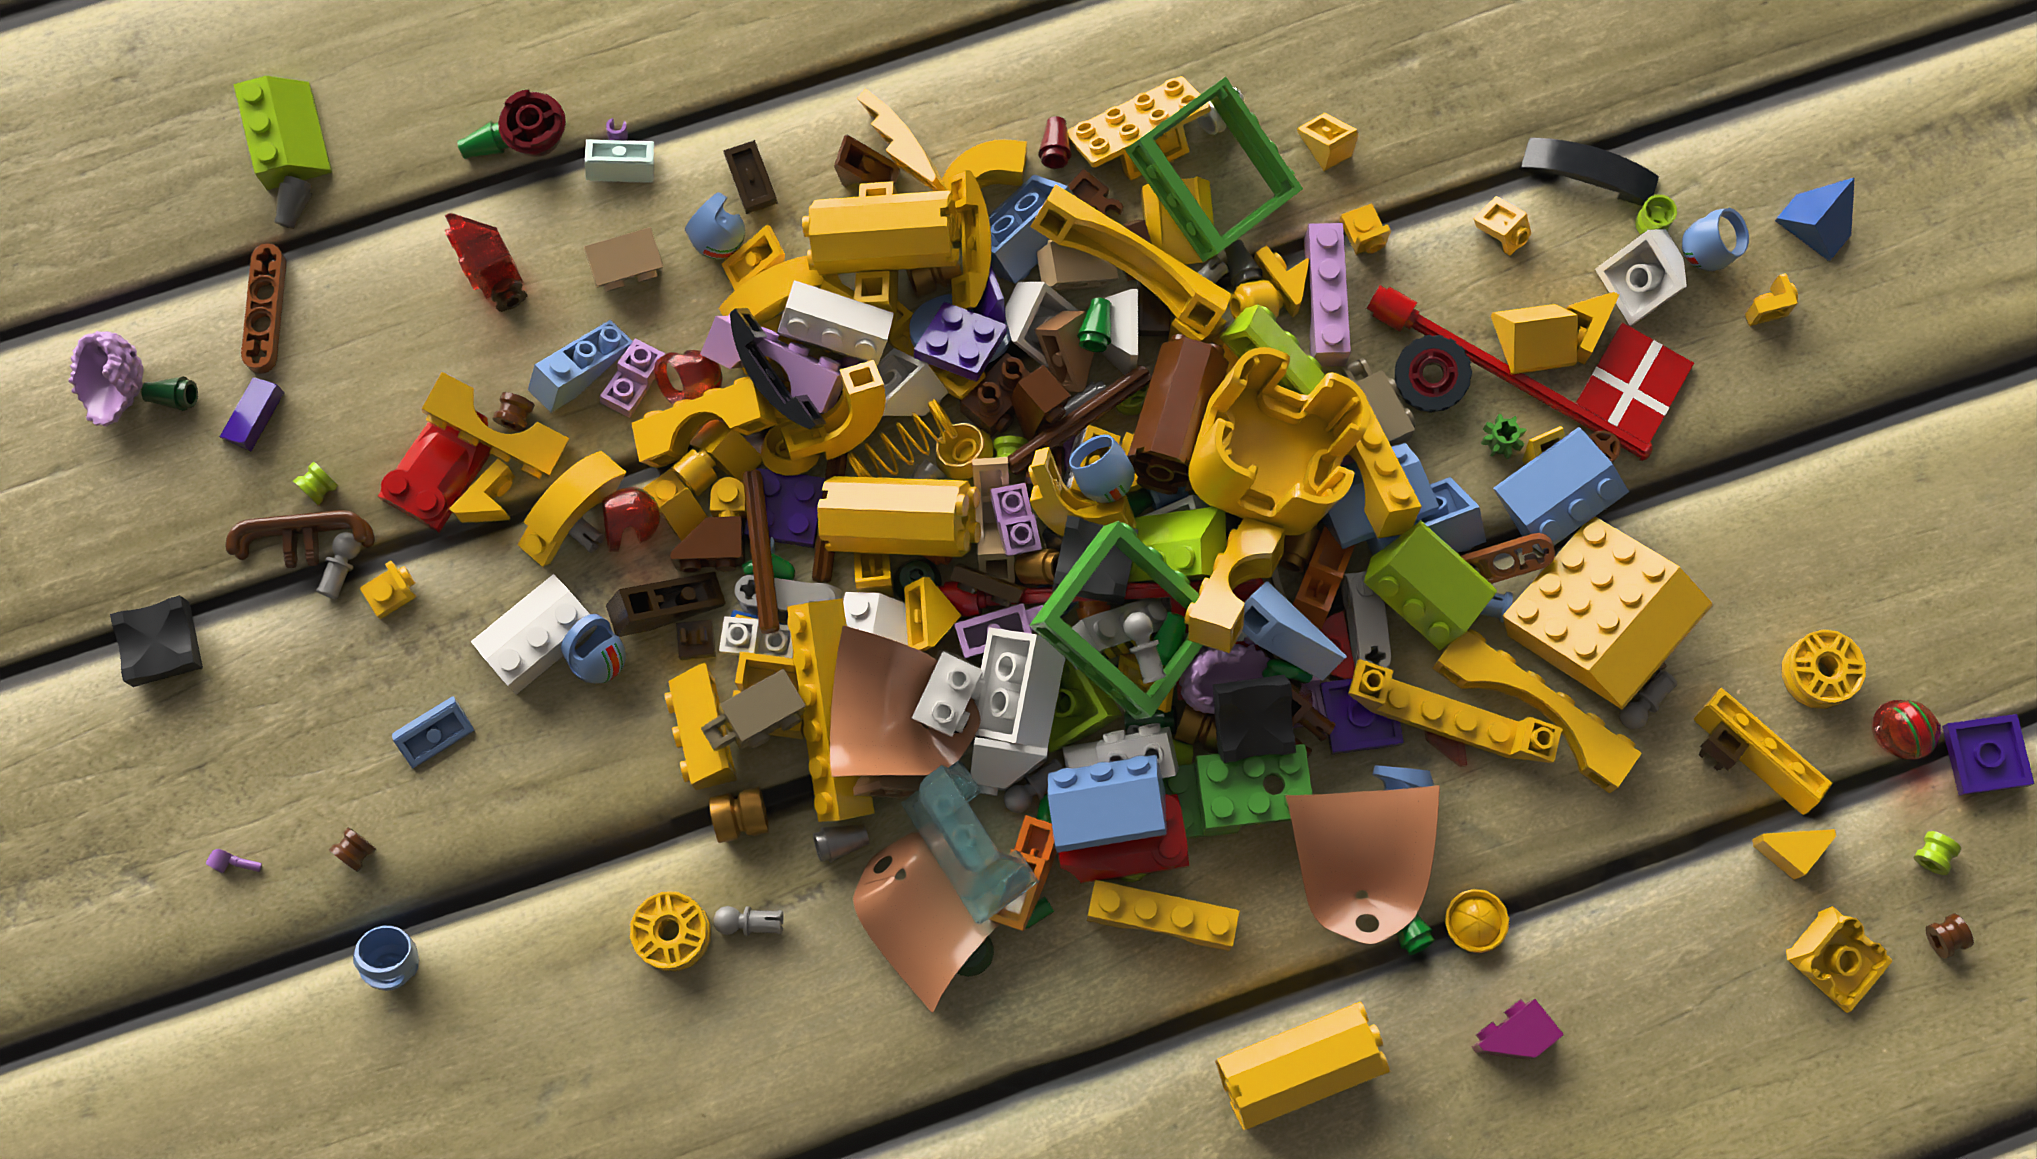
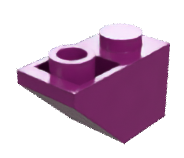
M1520 999L1504 1012L1508 1018L1501 1024L1496 1026L1494 1022H1491L1476 1034L1479 1041L1472 1048L1476 1053L1530 1060L1540 1055L1564 1034L1536 999L1528 1001L1526 1004Z

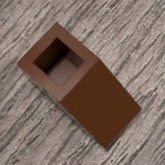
M1042 365L1020 380L1010 398L1024 438L1028 442L1054 425L1065 415L1066 410L1064 408L1071 396L1045 365Z
M706 517L671 552V561L674 567L680 568L681 572L696 573L705 567H715L717 571L730 572L735 571L736 566H742L745 563V524L742 517Z

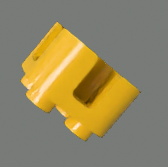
M1254 348L1240 357L1209 399L1189 464L1190 484L1201 500L1215 508L1241 518L1248 517L1284 528L1285 535L1304 534L1310 531L1346 495L1351 487L1354 471L1340 465L1343 458L1361 440L1367 430L1370 419L1369 402L1362 389L1356 383L1336 373L1326 374L1308 395H1302L1281 387L1277 384L1287 372L1290 356L1274 348Z

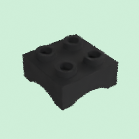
M1067 516L1052 591L1057 589L1105 525L1093 523L1079 517ZM1114 545L1076 596L1123 606L1132 560Z
M181 595L168 598L148 607L110 614L120 652L122 679L130 686L136 687L203 668L190 602Z
M1285 675L1212 685L1217 750L1224 763L1236 762L1259 755L1296 753L1291 710L1292 687Z

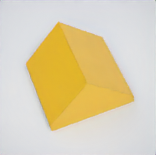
M1556 304L1499 311L1491 314V319L1511 374L1575 366L1577 363V314Z

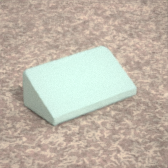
M586 140V180L653 182L654 142Z

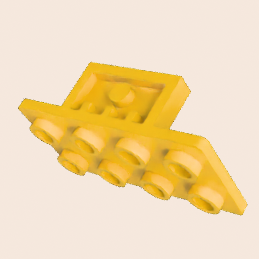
M1182 76L1170 79L1163 85L1141 93L1128 102L1109 108L1103 114L1088 121L1078 123L1075 127L1068 130L1069 141L1094 168L1120 156L1124 173L1131 181L1142 174L1125 149L1200 94ZM1208 102L1155 140L1169 162L1189 153L1183 125L1211 112V106Z

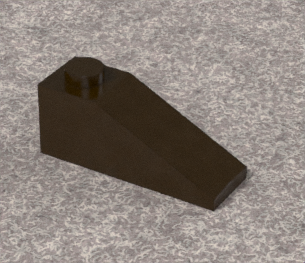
M709 572L619 589L606 604V608L615 635L622 637L651 631L722 607L726 602L716 573Z

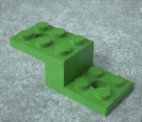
M1305 744L1296 745V753L1259 755L1229 763H1224L1218 754L1196 756L1194 764L1180 765L1176 776L1162 778L1165 794H1178L1186 839L1238 833L1241 826L1291 821L1286 795H1312ZM1268 776L1280 778L1284 786L1283 791L1276 795L1269 794L1264 789V779Z

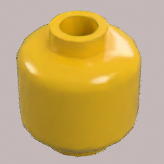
M1267 280L1243 283L1237 286L1234 294L1230 297V311L1233 318L1236 319L1245 308L1259 304L1268 308L1277 319L1279 310L1283 306V297L1281 292L1275 289L1274 285Z

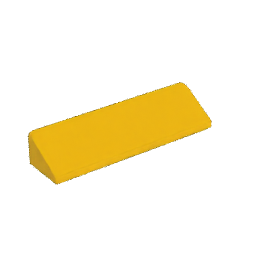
M1720 688L1694 717V721L1709 734L1723 721L1749 744V747L1739 760L1803 815L1807 814L1821 801L1833 784L1723 688Z

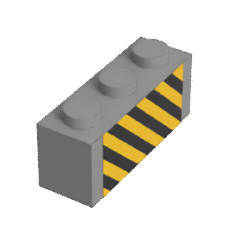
M1145 598L1083 618L1072 629L1108 660L1130 652V648L1136 646L1135 641L1128 638L1124 632V622L1130 614L1141 612L1150 617L1153 623V630L1149 638L1152 641L1166 619L1167 611L1159 598Z

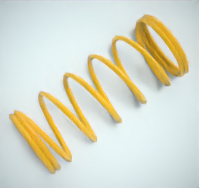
M936 399L928 402V407L937 424L943 442L932 433L916 413L912 412V417L923 438L927 452L915 442L898 422H896V426L906 445L911 462L898 451L882 432L880 436L891 457L895 472L880 459L868 443L864 444L879 478H882L875 458L889 473L898 475V466L890 447L905 463L913 466L914 457L905 435L920 452L925 455L930 454V448L920 424L941 445H945L946 439L940 423L952 439L958 436L952 422ZM852 451L848 453V460L858 477H872L859 457Z

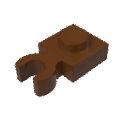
M1082 169L1068 185L1074 196L1106 215L1105 212L1108 210H1114L1119 215L1123 213L1124 207L1122 203L1113 198L1107 199L1109 188L1085 169Z

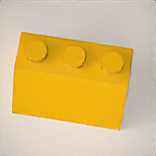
M699 664L669 680L670 692L665 693L669 714L675 713L678 726L672 727L677 748L683 747L685 760L680 761L684 782L690 781L695 790L737 780L730 744L714 751L701 730L705 724L720 716L718 713L720 700L715 678L707 664ZM724 724L718 728L723 737L727 735Z

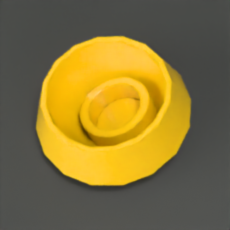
M785 421L772 427L761 446V459L764 465L772 472L784 476L807 472L816 465L821 453L791 461L780 428L794 424V421Z
M959 423L953 425L958 433L957 437L952 439L945 430V445L936 443V463L938 468L947 477L956 480L973 477L972 459L992 458L993 442L984 430L968 423Z
M1471 889L1461 892L1452 899L1446 910L1445 924L1449 936L1459 947L1468 952L1483 953L1495 949L1503 942L1508 933L1509 917L1506 907L1497 896L1486 890Z

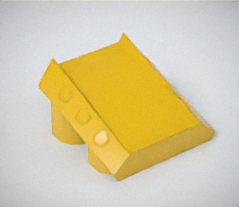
M1831 906L1817 912L1818 917L1791 948L1786 949L1787 960L1843 1011L1848 1013L1854 1009L1893 961L1880 943L1872 942L1864 934V926L1857 918L1844 916L1835 907Z

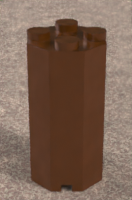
M1175 334L1169 342L1162 343L1127 456L1134 468L1135 474L1138 476L1136 482L1142 488L1167 495L1177 494L1178 488L1186 486L1185 492L1193 490L1188 474L1190 460L1209 399L1224 380L1229 361L1224 357L1225 351L1220 345L1200 342L1181 334Z

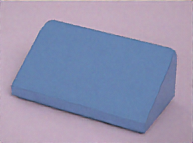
M452 696L392 734V738L413 769L475 730L455 697Z

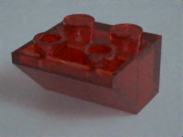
M454 213L445 215L450 228L444 231L451 246L455 249L459 257V264L474 291L480 288L485 298L488 299L492 295L491 290L493 286L502 279L513 278L524 283L497 227Z

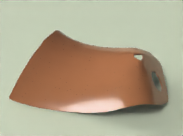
M843 626L838 646L831 705L830 766L832 777L936 775L949 770L962 757L978 731L981 717L973 698L970 697L964 710L970 713V716L962 733H954L950 737L930 727L925 729L921 723L911 718L938 660L927 653L895 640Z
M1439 785L1381 791L1286 795L1307 902L1313 916L1323 927L1354 941L1370 945L1388 939L1414 919L1424 900L1431 876L1438 822ZM1359 890H1365L1368 898L1357 899L1356 893ZM1361 915H1372L1379 921V927L1374 932H1363L1356 926V919Z
M913 832L895 841L874 855L866 865L853 896L856 914L881 953L932 1013L956 973L983 941L999 926L1000 923L988 918L1001 879L943 840L924 832ZM885 857H892V863L885 871L879 874L874 873V868L880 860ZM901 869H904L906 877L903 880L895 879L896 874Z

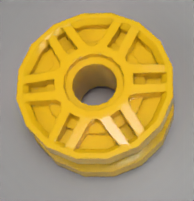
M1819 630L1809 633L1787 650L1782 661V679L1787 691L1796 701L1810 708L1827 709L1841 704L1860 690L1866 677V662L1861 649L1850 637L1838 631ZM1818 662L1828 668L1829 676H1825L1819 671Z
M660 892L648 897L636 909L630 923V939L635 952L646 963L663 971H682L695 965L705 955L711 941V924L706 912L692 898L678 892ZM669 923H677L679 926L677 937L671 941H665L663 938L664 927Z

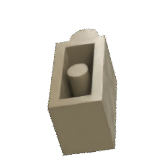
M1364 358L1341 367V375L1356 383L1366 395L1391 447L1410 441L1415 431L1416 422L1412 412L1408 408H1403L1398 398L1400 393L1392 378L1388 379L1383 370L1373 374ZM1361 374L1363 379L1356 382L1354 377Z
M782 669L719 704L718 713L720 716L705 724L701 730L714 751L720 750L734 741L740 750L748 745L751 749H754L770 739L769 733L780 727L783 731H786L802 721L800 716L804 714L806 705L785 670ZM725 724L730 733L723 737L718 728Z

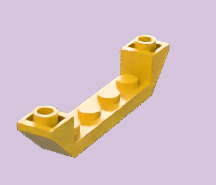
M1361 659L1357 660L1348 694L1372 713L1505 758L1547 763L1554 762L1562 732L1561 727L1532 717H1527L1518 722L1392 679L1394 670Z

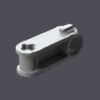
M1367 571L1344 574L1341 580V595L1345 607L1347 631L1355 668L1357 660L1366 661L1365 656L1370 654L1371 658L1377 659L1376 665L1387 668L1391 662V649L1385 601L1364 583Z
M746 575L737 581L735 595L744 612L758 616L756 594H754L755 585L753 584L754 575ZM774 578L778 617L781 621L788 620L787 606L842 598L843 592L841 589L829 584L806 583Z

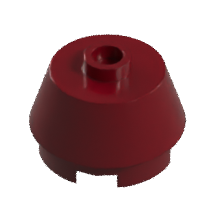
M529 89L514 93L504 102L505 106L499 116L498 128L501 138L510 148L528 156L540 157L551 153L558 146L565 130L566 118L563 108L553 97L547 93L530 92Z

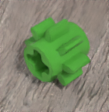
M1498 414L1495 419V425L1490 422L1485 424L1483 430L1490 435L1485 436L1481 444L1489 446L1492 450L1490 456L1493 457L1496 453L1504 454V457L1509 459L1512 455V448L1517 451H1521L1524 443L1518 438L1525 434L1526 428H1519L1516 423V416L1512 419H1503V416Z

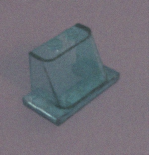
M957 761L949 768L941 765L926 776L921 782L919 790L903 801L901 805L975 923L982 924L1037 884L1039 880L1020 851L1014 850L1009 855L998 851L968 804L970 800L981 793V790L965 765Z

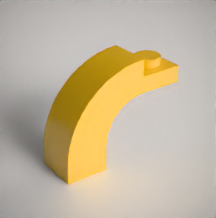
M993 140L968 149L957 157L946 170L942 181L947 191L948 177L964 170L972 171L980 189L992 184L1022 186L1027 159V141ZM957 212L959 239L955 241L961 242V213Z
M802 256L782 262L754 276L737 288L722 303L719 310L722 316H729V313L735 308H748L761 326L785 309L794 280L819 289L823 281L829 276L839 282L841 280L838 274L819 275L817 270H809L807 256Z
M874 360L840 370L843 384L842 395L834 407L821 415L827 423L823 427L808 429L794 423L780 428L791 461L824 452L827 460L836 458L858 446L874 431L883 416L886 404L884 384Z
M1050 448L1036 450L1032 465L1029 466L1030 479L1034 485L1030 503L1037 516L1052 531L1064 536L1068 515L1101 525H1108L1119 521L1136 529L1137 524L1126 495L1120 500L1111 503H1099L1082 498L1070 491L1062 481Z
M602 451L580 460L563 473L531 509L524 521L527 528L517 545L542 567L551 564L565 537L575 523L591 508L611 499L627 472Z

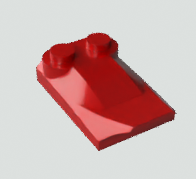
M476 411L480 420L488 427V418ZM427 423L397 468L388 472L383 477L378 497L383 502L439 533L452 514L449 508L467 491L490 456L489 452L492 448L480 442L476 447L468 444L457 437L460 433L459 431L448 425L445 430H442Z
M1165 794L1167 835L1058 852L1061 869L1070 872L1082 884L1095 882V880L1102 881L1188 868V845L1178 794Z

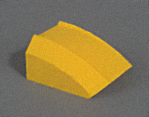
M1200 177L1181 179L1214 226L1210 181ZM1150 185L1142 186L1143 220H1145L1152 245L1183 264L1204 263Z

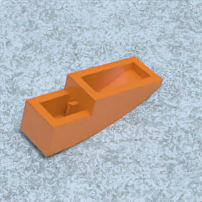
M1326 526L1323 528L1293 603L1294 607L1320 629H1322L1355 546L1352 545L1342 549Z
M1025 815L1015 848L1010 851L990 911L989 920L1022 931L1025 930L1057 853L1052 823Z

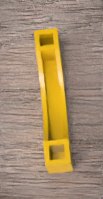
M1056 184L1030 226L1061 246L1092 254L1125 271L1152 291L1169 307L1179 320L1208 337L1226 311L1231 293Z
M843 598L787 606V623L791 632L793 663L796 667L799 687L798 693L806 705L803 714V733L807 741L809 772L812 776L815 796L814 807L817 812L818 822L841 821L874 814L871 796L854 795L853 788L860 776L832 777L831 705L838 646L842 627L847 626Z
M1469 629L1448 645L1432 669L1461 689L1480 688L1499 691L1517 697L1535 707L1552 721L1555 726L1562 728L1561 734L1574 754L1579 772L1609 794L1620 786L1642 754L1635 749L1636 745L1631 739L1622 734L1615 735L1605 728L1606 724L1601 718L1592 713L1585 714L1575 707L1576 703L1571 697L1562 692H1554L1545 685L1546 682L1541 676L1532 671L1526 672L1515 664L1516 660L1510 654L1502 650L1496 651L1488 646L1486 639L1480 633Z

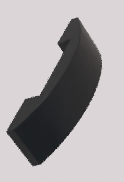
M1529 138L1520 167L1522 171L1552 179L1554 174L1618 192L1617 199L1643 206L1649 197L1654 196L1659 179L1657 174L1646 167L1615 153L1585 144L1549 138Z
M735 308L730 312V321L737 352L746 372L761 394L779 412L805 428H821L827 424L808 395L791 396L757 344L763 341L767 335L748 308Z

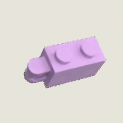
M1022 603L955 623L964 658L984 653L989 627L1032 634L1034 629L1029 625L1043 606L1025 610Z

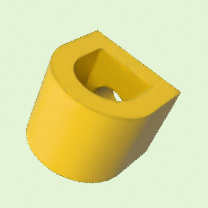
M692 448L671 467L677 477L697 497L718 479L713 470L716 463L703 449L697 452Z
M724 477L713 485L710 495V512L712 517L741 516L742 519H747L744 485L738 479Z

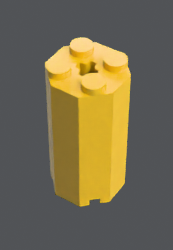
M952 191L814 200L813 204L809 206V216H803L802 219L803 234L805 237H809L811 247L807 252L809 270H817L819 275L956 266L959 259V248L952 249L953 242L959 239V223L956 202L951 200L953 196Z
M833 476L823 484L822 490L828 491L826 499H819L817 507L818 532L822 541H829L825 545L827 551L962 557L971 550L972 543L980 541L981 526L979 522H976V508L979 506L980 492L978 487H971L969 481Z
M1361 1002L1215 1060L1221 1083L1225 1092H1228L1231 1099L1230 1105L1243 1131L1378 1076L1390 1073V1068L1384 1054L1378 1050V1047L1383 1046L1379 1030L1375 1024L1368 1026V1015Z

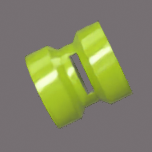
M1665 195L1649 197L1636 216L1635 226L1639 234L1642 235L1647 230L1666 229L1668 231L1677 215L1676 204Z

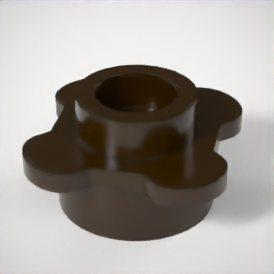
M506 278L493 286L491 299L497 303L496 309L499 312L514 309L527 298L526 291L521 289L523 285L520 281Z

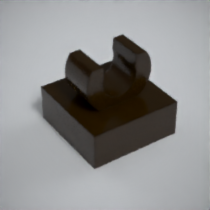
M712 619L676 623L680 660L716 657Z
M1721 721L1701 744L1700 747L1702 749L1699 752V756L1703 758L1708 753L1717 761L1713 767L1716 771L1721 770L1723 767L1729 770L1738 762L1749 747V744Z

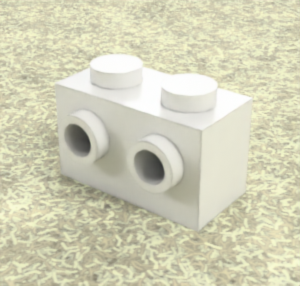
M942 652L911 719L950 737L953 736L955 731L962 733L970 716V713L964 711L970 697L977 700L986 681L980 678L983 670Z
M1159 723L1141 726L1138 728L1139 733L1125 735L1124 730L1106 733L1103 735L1104 740H1099L1095 747L1099 762L1109 763L1130 759L1135 756L1157 755L1162 778L1176 776L1179 770L1170 727L1160 728Z

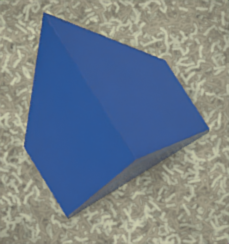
M1855 177L1796 194L1775 221L1830 261L1852 233Z

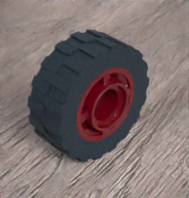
M1426 335L1420 339L1413 340L1402 350L1395 365L1394 380L1400 396L1403 397L1408 405L1415 407L1419 411H1428V413L1445 411L1456 405L1469 389L1472 377L1471 362L1463 347L1456 344V341L1453 339L1444 338L1442 335ZM1437 365L1443 372L1442 379L1437 383L1427 382L1423 377V370L1426 366Z

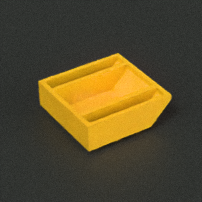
M1595 516L1582 525L1554 557L1552 563L1542 570L1502 616L1508 637L1623 710L1712 607V602L1680 566Z

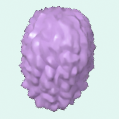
M96 331L93 334H86L79 339L78 345L73 349V356L70 358L73 363L70 365L72 369L71 378L68 379L69 383L74 386L72 393L78 394V400L82 401L84 408L87 409L86 419L93 421V424L96 426L103 425L104 427L118 422L125 409L133 404L134 397L139 394L143 385L142 377L144 370L141 359L136 355V348L128 340H124L121 335L108 331Z
M1235 644L1230 654L1203 645L1180 677L1179 684L1182 687L1181 694L1183 699L1195 711H1201L1204 714H1215L1212 685L1263 678L1262 671L1267 667L1266 663L1271 658L1265 657L1263 651L1256 650L1254 644L1248 647Z

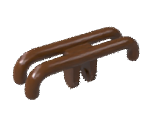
M336 510L243 520L231 528L226 538L225 547L228 554L235 555L239 560H244L249 556V546L253 540L262 537L282 536L285 565L287 568H296L298 561V534H303L305 557L309 566H318L319 564L318 532L352 529L354 540L361 543L365 548L374 545L375 537L372 527L359 515L352 511Z

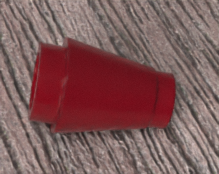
M1058 116L1050 117L1047 120L1038 152L1042 164L1050 169L1065 167L1068 164V160L1072 157L1066 120Z

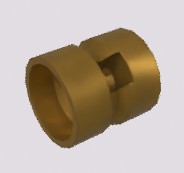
M958 261L956 266L905 269L917 298L935 292L937 284H941L944 288L951 286V279L962 275Z
M1187 704L1174 739L1191 745L1201 742L1204 750L1218 754L1215 714H1204L1201 711H1195L1193 707Z
M760 787L739 792L737 799H734L730 793L709 797L710 812L718 843L738 840L741 831H744L748 836L769 833L768 819Z

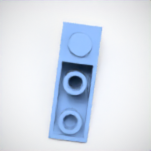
M609 320L536 363L528 391L552 413L581 394L626 352L633 341Z
M1268 581L1245 602L1244 627L1242 631L1258 646L1321 680H1324L1346 658V655Z

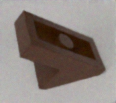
M848 134L843 137L834 163V168L841 184L845 187L855 183L893 182L895 185L901 169L894 161Z

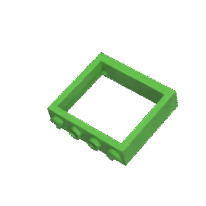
M1227 77L1221 79L1125 149L1203 262L1220 253L1303 190L1294 176V171L1284 162L1277 146L1269 140L1260 127L1257 117L1249 111L1240 98L1238 90L1234 89ZM1209 101L1274 193L1271 199L1222 236H1220L1155 142L1157 138Z
M1117 521L1102 527L1029 626L1137 720L1153 716L1203 645L1189 641L1187 636L1165 666L1164 673H1166V677L1156 680L1147 693H1145L1060 617L1114 545L1186 610L1190 603L1197 602L1199 593L1189 585L1190 581L1184 574L1172 570L1163 561V556L1156 549L1142 543L1137 538V533L1132 527Z

